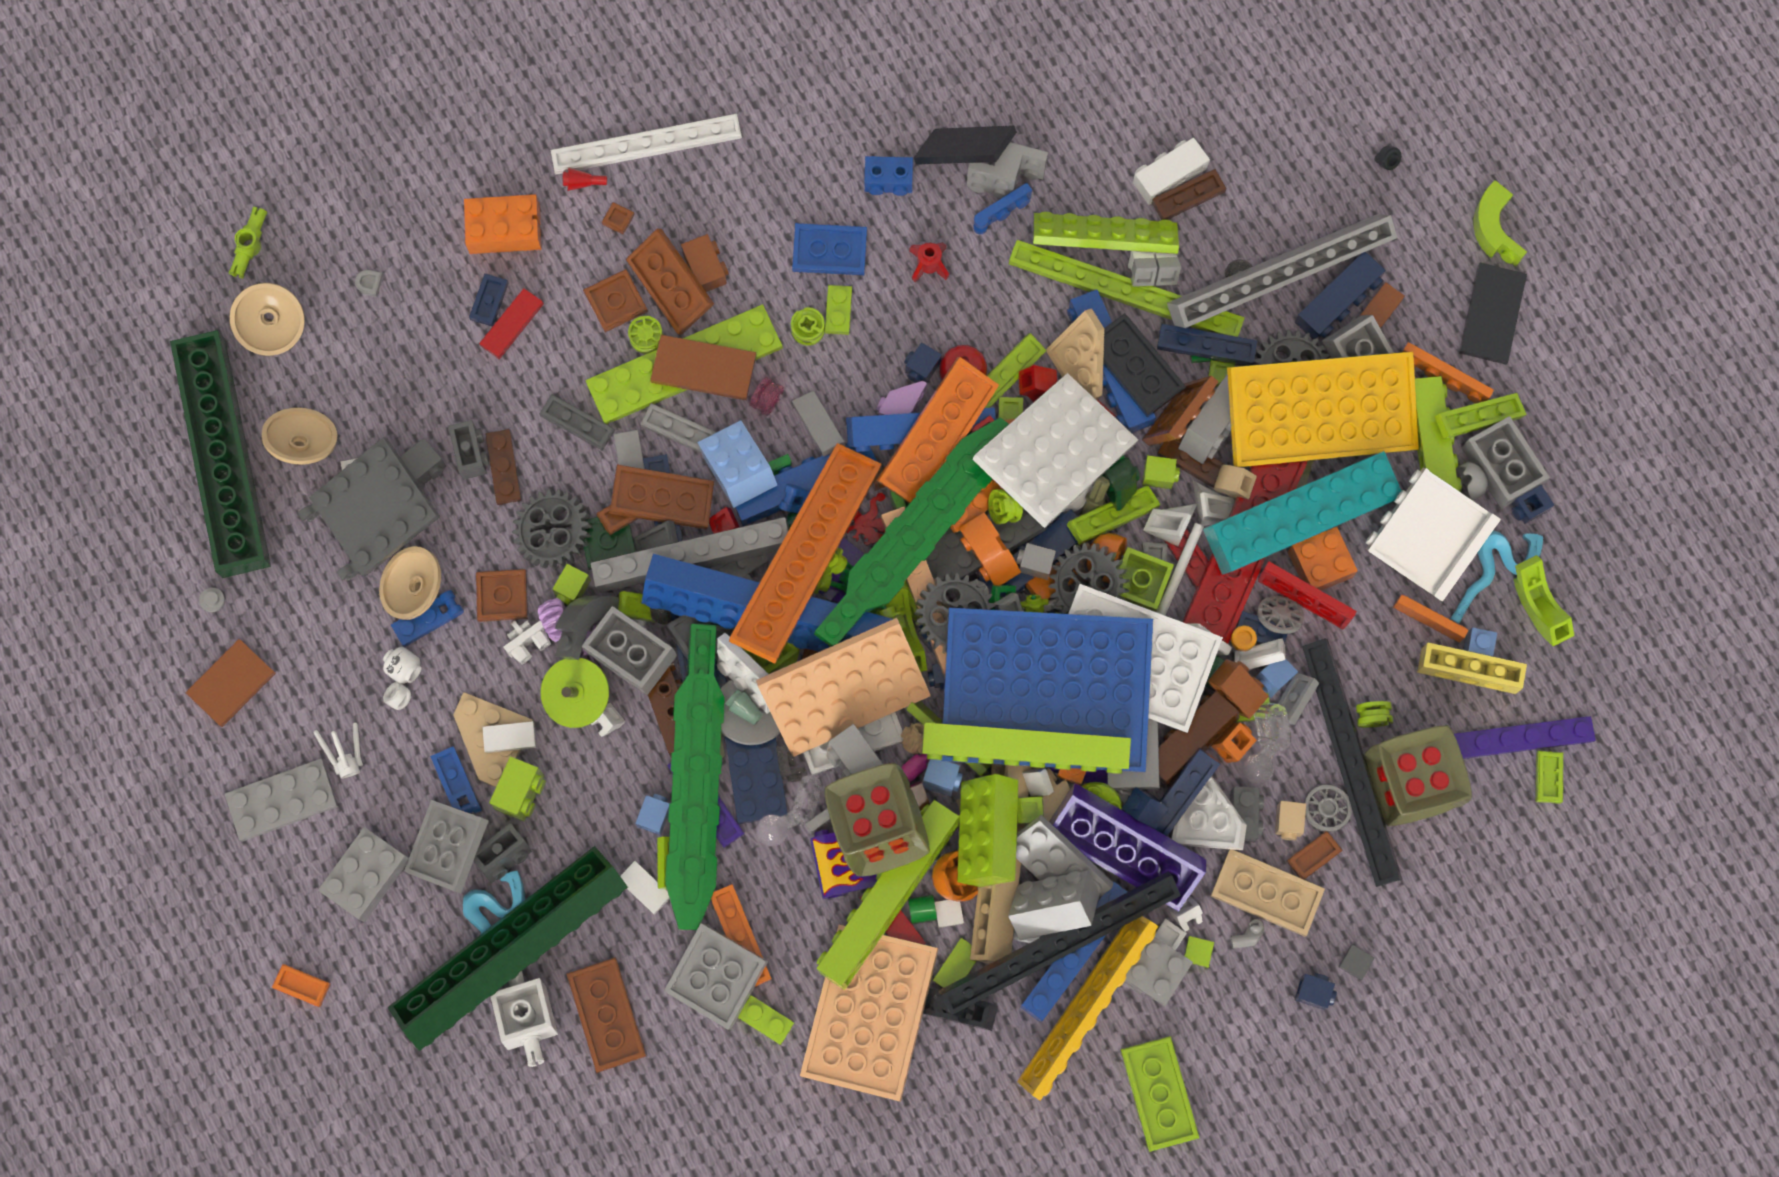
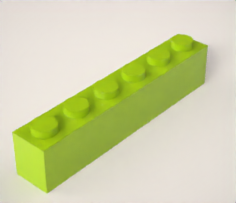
M1442 376L1416 378L1415 392L1419 450L1417 452L1420 471L1422 468L1428 469L1432 474L1461 492V479L1456 475L1458 458L1456 454H1453L1452 449L1454 437L1444 439L1435 420L1436 415L1450 410L1449 407H1446L1445 403L1447 398L1446 384L1442 383Z

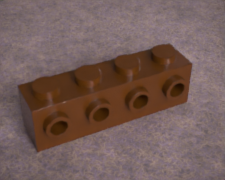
M674 662L670 664L648 694L670 757L671 753L674 752V695L681 686L680 679L675 680L672 671L676 670Z
M1218 691L1213 695L1208 694L1200 702V707L1195 711L1188 733L1172 729L1165 736V742L1159 746V779L1168 788L1198 748L1206 751L1240 718L1239 711Z

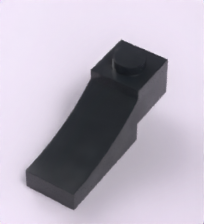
M929 988L923 1014L992 1031L998 1006L980 1000L950 1015L939 990Z

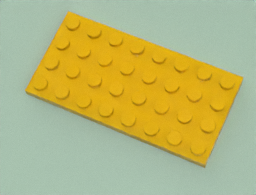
M1413 352L1227 368L1233 465L1235 467L1378 454L1383 451L1389 453L1419 450Z

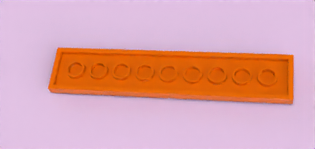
M836 444L733 630L729 642L776 664L881 468V463L841 444Z

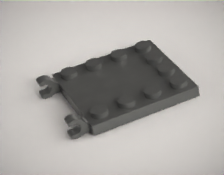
M384 437L309 497L312 504L298 512L302 521L307 519L308 522H311L319 514L322 516L352 561V563L343 566L337 571L342 580L347 579V581L354 578L358 573L361 576H367L440 518V515L392 444Z

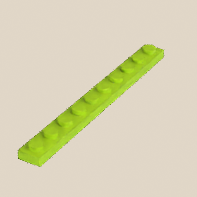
M1016 240L1008 263L1009 265L1088 292L1097 289L1100 296L1172 320L1167 303L1182 297L1154 286H1132L1131 278L1020 240ZM1224 311L1190 327L1238 337L1245 317Z

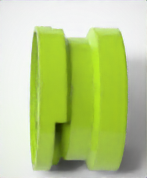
M809 307L796 311L791 318L793 338L798 343L806 346L818 343L825 333V322L822 314L818 310Z
M640 316L634 319L628 329V336L632 347L643 354H648L658 349L660 336L663 335L662 327L658 320L651 316Z
M995 489L990 493L988 508L994 523L1005 524L1008 521L1015 523L1021 519L1023 507L1006 491Z
M1374 701L1356 705V713L1360 717L1357 719L1358 727L1388 726L1389 722L1393 724V716L1390 715L1392 710L1391 702Z

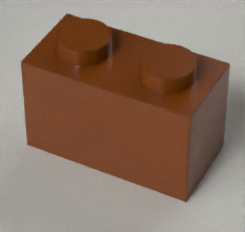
M708 234L681 244L682 253L688 267L706 292L727 284L726 276L729 273L725 262H719L717 255L720 252L715 240L710 241Z
M1226 659L1207 682L1239 711V715L1250 719L1269 696L1263 690L1264 685L1258 679L1249 675L1248 672L1250 670L1244 663Z

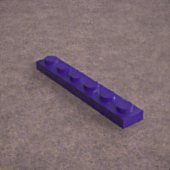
M1591 716L1454 734L1463 759L1596 741Z

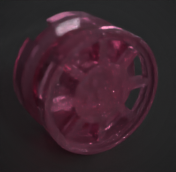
M765 377L756 388L750 400V407L754 409L759 408L762 414L768 416L780 401L779 396L783 394L784 387L780 384L775 385L772 379Z

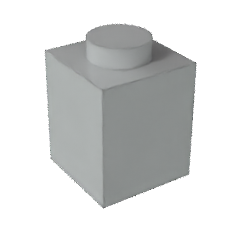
M1027 543L1025 550L1020 549L1016 563L1021 565V573L1048 580L1056 551Z

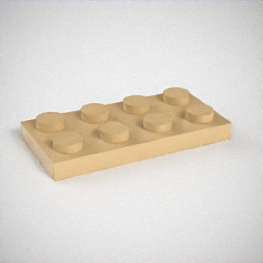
M1229 849L1210 897L1306 937L1325 889Z

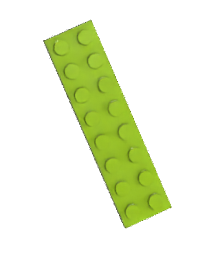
M763 304L683 338L756 352V360L783 349ZM657 350L585 380L605 424L649 407L651 403L656 404L687 390L651 383Z

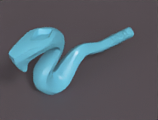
M1493 530L1477 552L1483 568V574L1479 580L1467 589L1450 620L1459 624L1475 596L1493 581L1495 562L1492 550L1494 548L1499 551L1505 567L1517 575L1515 568L1517 563L1514 561L1510 543L1500 532ZM1530 533L1524 534L1523 539L1528 542V550L1524 561L1535 555L1540 556L1543 536Z
M518 871L509 872L500 879V881L508 882L511 888L513 903L509 909L501 906L496 898L485 890L474 889L464 895L463 915L481 934L490 928L491 924L480 912V906L486 907L497 917L503 918L525 900L524 885Z

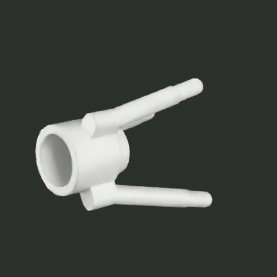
M356 722L353 723L355 757H352V754H344L336 731L331 732L339 754L337 761L318 730L314 731V735L332 763L336 775L339 774L341 779L360 773L359 767L363 766L360 757L359 732Z

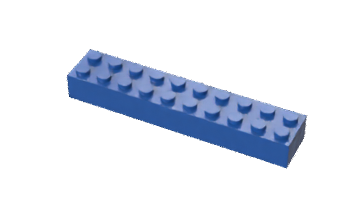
M653 554L645 578L641 604H645L652 609L660 608L671 611L678 616L686 615L693 617L700 622L719 624L726 629H735L760 582ZM811 597L787 643H791L799 649L807 648L817 652L830 648V646L815 636L814 633L837 606V603ZM866 612L841 642L893 619Z

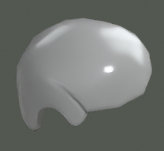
M1473 462L1461 464L1459 466L1461 484L1467 486V491L1463 495L1474 501L1486 493L1488 488L1486 473Z

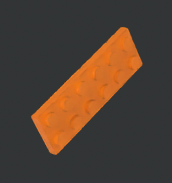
M957 357L877 481L908 503H911L922 485L935 475L946 462V457L961 439L967 436L999 384L961 357Z

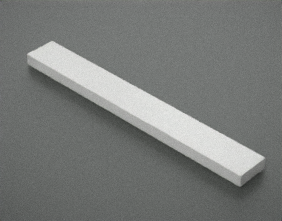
M737 114L553 149L551 150L555 174H562L567 172L568 167L582 170L740 139L742 136Z

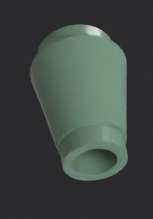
M739 689L733 693L725 704L729 707L730 712L753 725H756L764 715L745 691L742 693Z

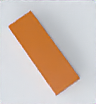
M1401 595L1393 606L1398 611L1459 643L1469 631L1467 628L1405 595Z

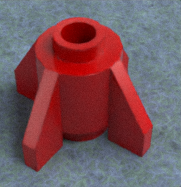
M930 242L923 245H912L909 248V251L917 257L918 266L912 276V280L915 283L923 275V272L930 274L937 271V274L942 278L948 279L949 273L942 263V253L946 249V244L943 242L937 244Z

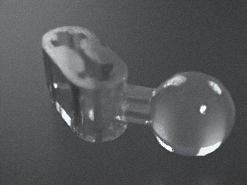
M1264 702L1254 713L1258 740L1262 747L1259 753L1248 756L1242 767L1243 776L1254 785L1269 782L1274 773L1272 758L1276 751H1284L1291 744L1287 711L1283 705L1278 703Z
M808 775L801 779L792 811L781 817L770 814L759 820L756 826V834L762 844L773 847L780 845L785 841L789 829L796 825L804 826L813 819L822 786L817 777ZM812 783L813 788L816 790H812L806 805V812L810 815L800 818V813L796 812V810L800 811L805 802L807 793L806 788L803 786Z

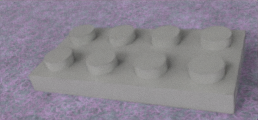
M322 759L225 793L235 829L241 842L338 807Z
M1042 815L1017 832L1016 859L1039 880H1044L1050 876L1067 875L1073 871L1089 870L1100 894L1099 897L1112 889L1113 882Z

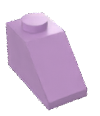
M920 381L889 391L887 397H882L877 406L879 415L915 413L927 390V383Z

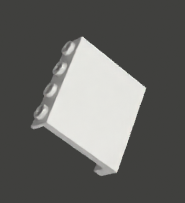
M1422 468L1421 471L1417 469L1411 476L1409 482L1412 484L1407 491L1402 490L1394 501L1397 505L1393 511L1390 512L1388 510L1382 517L1380 523L1383 525L1378 532L1373 531L1366 540V544H1368L1366 550L1443 601L1501 519L1432 474L1428 469Z

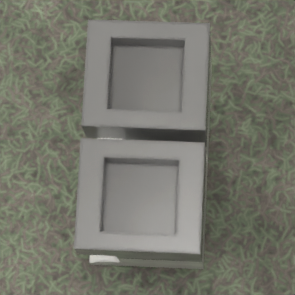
M1130 251L1128 268L1132 272V286H1154V282L1156 286L1177 285L1181 270L1177 255L1172 253Z

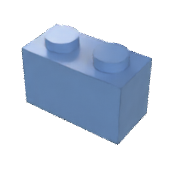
M930 759L923 779L924 789L951 797L953 791L958 792L963 774L959 773L960 765L948 761Z

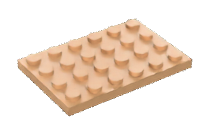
M897 618L756 680L758 688L792 757L830 741L852 724L858 729L909 706L911 702L916 703L931 696Z
M838 925L837 932H838L839 930H842V931H843V929L845 928V926H844V925ZM883 935L845 990L825 977L800 1076L901 1102L939 949Z

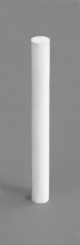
M1197 523L1194 524L1156 613L1166 616L1204 526Z

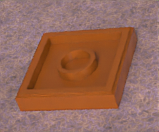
M627 269L583 289L604 332L610 331L648 312Z
M526 569L476 572L478 622L528 619Z

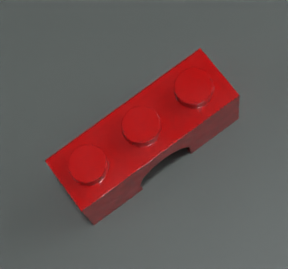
M1033 365L1019 371L1020 395L1029 397L1033 403L1057 383L1056 369Z

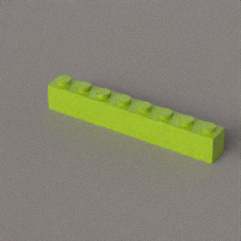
M924 722L922 754H927V759L942 760V755L953 756L952 761L968 762V757L978 758V763L994 764V759L1004 760V765L1019 766L1020 761L1030 762V767L1045 768V763L1055 764V769L1071 770V765H1080L1081 771L1096 772L1097 767H1106L1107 773L1122 774V769H1129L1131 738Z
M933 800L931 805L927 804L921 811L930 852L914 862L877 874L876 880L878 881L872 889L869 887L864 892L861 898L862 904L858 909L851 911L846 920L848 924L843 931L839 930L834 935L832 947L828 952L824 951L817 960L818 967L816 969L818 972L843 990L848 987L960 825V817L935 800Z

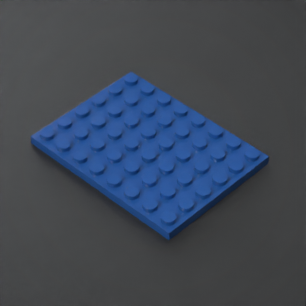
M949 608L943 724L1131 738L1129 769H1122V771L1146 772L1153 619ZM942 755L941 761L960 762L952 761L953 756ZM968 757V762L966 763H978V758ZM994 759V764L1004 765V760ZM1020 761L1019 765L1030 766V762ZM1045 763V767H1055V764ZM1071 765V768L1081 769V766ZM1097 767L1096 770H1107V768Z

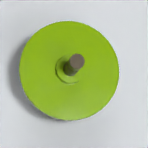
M588 659L560 660L547 671L543 678L540 693L542 705L548 716L562 726L580 728L590 725L603 714L608 704L609 685L607 678L599 666Z

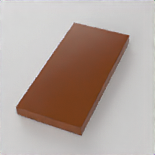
M657 228L626 258V261L678 335L688 330L714 305L709 295L661 228Z
M661 335L651 375V383L747 401L756 352Z
M617 464L609 514L658 522L674 521L676 525L707 530L714 481Z
M616 957L567 973L596 1073L647 1057Z

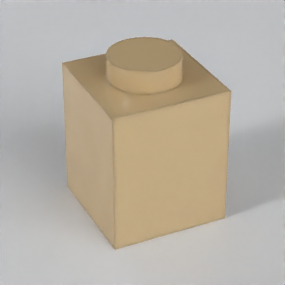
M1280 801L1277 804L1275 834L1281 835V839L1296 840L1297 837H1301L1304 834L1306 803Z

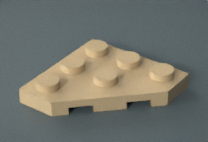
M1091 308L1085 310L1046 349V352L1062 377L1068 373L1092 397L1098 400L1102 396L1104 327Z
M463 692L453 714L478 779L481 782L496 787L509 757L517 759L521 749L485 753L483 727L532 722L533 720Z

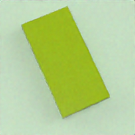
M1171 1036L1121 1049L1148 1151L1151 1152L1199 1139Z

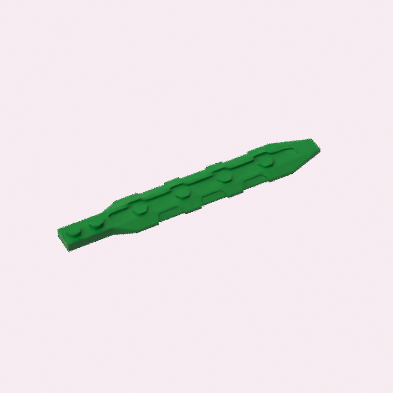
M1000 417L961 439L946 457V462L929 481L922 485L915 494L916 497L902 514L894 518L885 529V534L868 554L865 553L850 570L846 595L815 630V636L830 647L839 644L866 612L889 604L905 585V580L921 561L927 559L935 549L936 543L951 525H955L966 512L967 506L993 480L973 460V457L1004 430L1009 423Z
M690 624L687 676L674 695L673 720L675 721L674 752L671 753V771L673 776L672 797L668 813L670 837L669 854L666 855L665 885L679 930L698 929L716 887V830L719 824L720 807L718 806L719 774H721L722 769L720 744L725 697L714 676L716 625Z

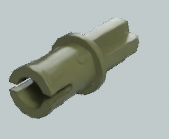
M1103 476L1096 479L1091 491L1086 494V502L1080 512V516L1104 504V496L1110 485L1108 479Z

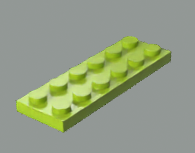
M1051 212L1034 213L1033 244L1178 254L1177 222L1170 220L1149 221L1145 218L1133 220L1124 219L1119 216L1104 218L1098 215L1077 216L1072 213L1064 215L1052 214Z

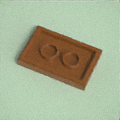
M238 639L185 693L219 726L223 727L276 673L244 642Z

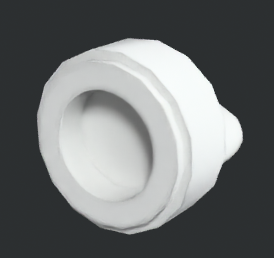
M394 682L385 691L383 700L390 707L401 710L409 703L411 692L403 684Z

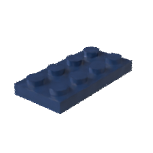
M725 736L738 824L787 817L788 812L776 737L763 744L745 745Z

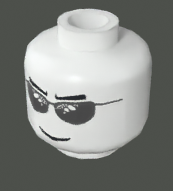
M398 647L395 650L390 649L383 658L385 674L397 683H411L421 672L419 657L405 647Z

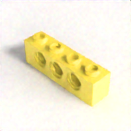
M1427 643L1421 649L1417 673L1516 694L1523 689L1527 664Z

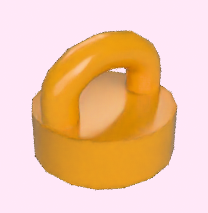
M1249 626L1237 627L1231 635L1232 646L1242 652L1251 650L1257 641L1255 631Z

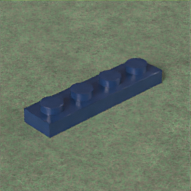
M1161 324L1157 350L1251 366L1255 360L1257 340Z
M1201 748L1197 749L1160 799L1169 809L1155 830L1168 836L1217 770L1220 761Z

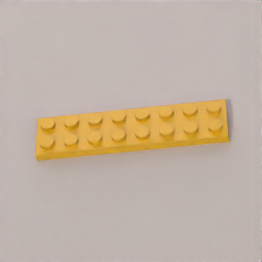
M1141 916L1121 927L1018 1079L1017 1083L1032 1096L1041 1100L1043 1096H1046L1051 1091L1053 1081L1058 1074H1061L1066 1069L1068 1059L1073 1052L1080 1048L1082 1039L1087 1031L1095 1026L1097 1016L1101 1010L1110 1004L1112 994L1117 987L1124 983L1126 974L1131 966L1139 961L1141 951L1146 944H1149L1154 939L1156 929L1158 928L1155 923Z

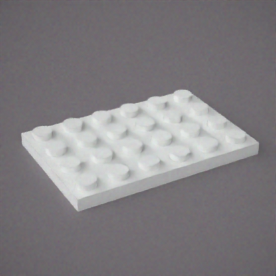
M1067 373L977 452L973 460L1045 528L1089 488L1097 478L1102 476L1129 451L1138 439Z
M1079 584L1068 614L1153 619L1148 718L1188 733L1223 637Z

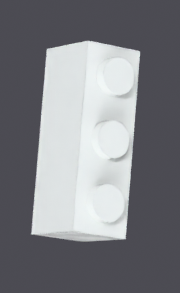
M1194 138L1187 142L1183 140L1174 147L1173 151L1168 154L1166 152L1160 154L1154 160L1155 162L1149 166L1145 164L1135 171L1133 184L1147 204L1150 205L1153 198L1184 184L1208 168L1210 159Z

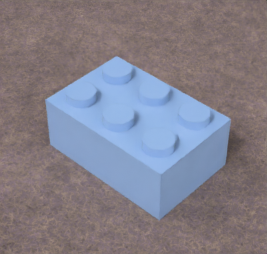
M741 420L697 442L707 465L733 508L777 486L770 465Z

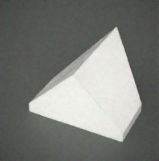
M1193 480L1199 524L1202 526L1213 525L1227 519L1235 503L1234 499L1222 496Z
M1197 504L1163 510L1153 509L1143 530L1146 533L1179 546Z

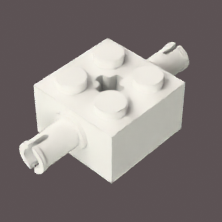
M521 971L516 978L508 981L510 987L497 991L491 996V1001L501 1042L507 1050L524 1045L527 1064L529 1067L537 1066V1061L539 1065L544 1063L539 1041L558 1035L545 984L540 978L524 982Z

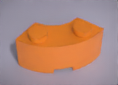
M985 512L959 527L963 535L960 541L967 552L972 550L982 566L978 570L986 582L990 580L993 585H1002L1021 573L1012 554L1002 542L999 533Z

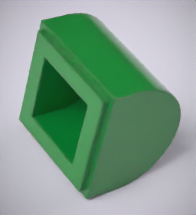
M933 895L908 899L912 925L937 921Z

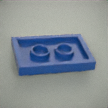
M795 223L792 271L865 275L867 227Z

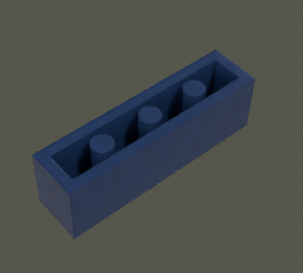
M1363 252L1298 314L1295 323L1306 334L1309 333L1313 340L1319 339L1321 336L1325 339L1334 330L1332 326L1337 321L1342 323L1351 313L1349 309L1354 304L1358 307L1367 298L1365 294L1370 289L1375 291L1383 283L1382 276L1386 270L1368 253Z

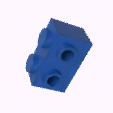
M865 156V192H869L872 195H881L883 192L897 196L912 193L913 157Z

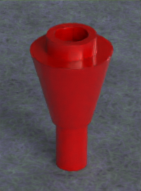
M568 167L567 172H563V186H567V191L591 185H607V176L591 175Z

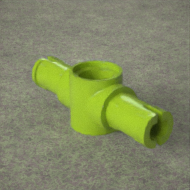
M252 207L247 225H244L243 229H240L235 234L236 248L234 253L236 255L229 270V274L234 277L239 275L238 277L243 279L249 261L261 250V228L267 215V211L259 208V211H257V207ZM247 240H253L250 245L243 246Z

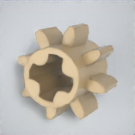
M911 723L910 727L905 726L900 735L904 738L901 742L904 749L911 754H922L923 724Z

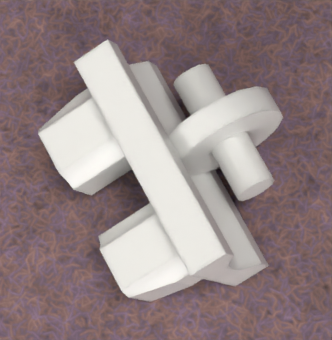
M513 621L511 625L514 627V630L507 634L511 642L506 644L504 649L511 658L514 657L523 665L532 657L526 649L528 645L534 642L541 651L551 645V642L541 621H538L532 627L528 621L520 626L516 621Z

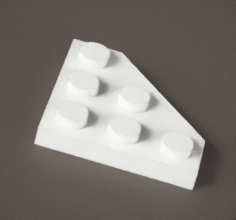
M1211 776L1174 826L1172 840L1182 846L1243 850L1247 825Z

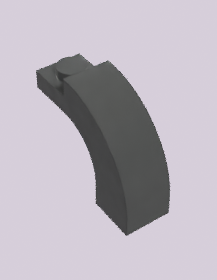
M587 595L570 603L562 612L555 629L562 632L555 656L561 659L579 660L582 645L589 628L596 621L600 622L612 606L618 610L619 598L614 596Z

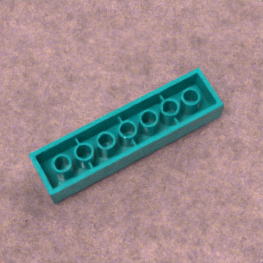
M1383 451L1208 526L1203 531L1223 575L1395 501L1401 492V488L1386 453Z

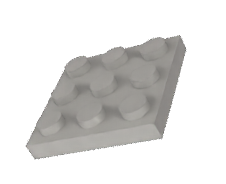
M431 800L404 872L449 890L462 893L489 820Z
M701 923L664 992L724 1028L731 1030L768 961L708 925Z

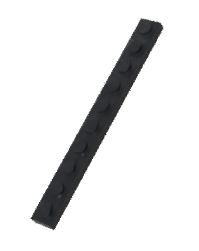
M1324 638L1304 645L1302 648L1311 677L1319 682L1316 688L1317 697L1375 885L1380 887L1401 881L1403 879L1329 641Z
M1167 871L1096 908L1091 926L1044 935L939 990L950 1015L973 1005L1180 897L1181 894L1173 876Z

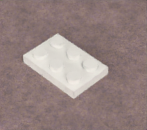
M724 633L717 638L718 670L722 675L728 676L734 681L737 689L741 692L745 691L756 706L768 714L770 710L758 688L756 680L769 674L741 647L729 642L730 637Z

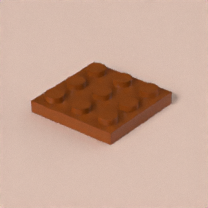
M1211 375L1184 383L1186 389L1169 402L1142 438V441L1150 446L1180 439L1187 431L1185 426L1188 422L1194 420L1200 414V406L1203 402L1208 401L1216 391L1214 387L1218 381Z

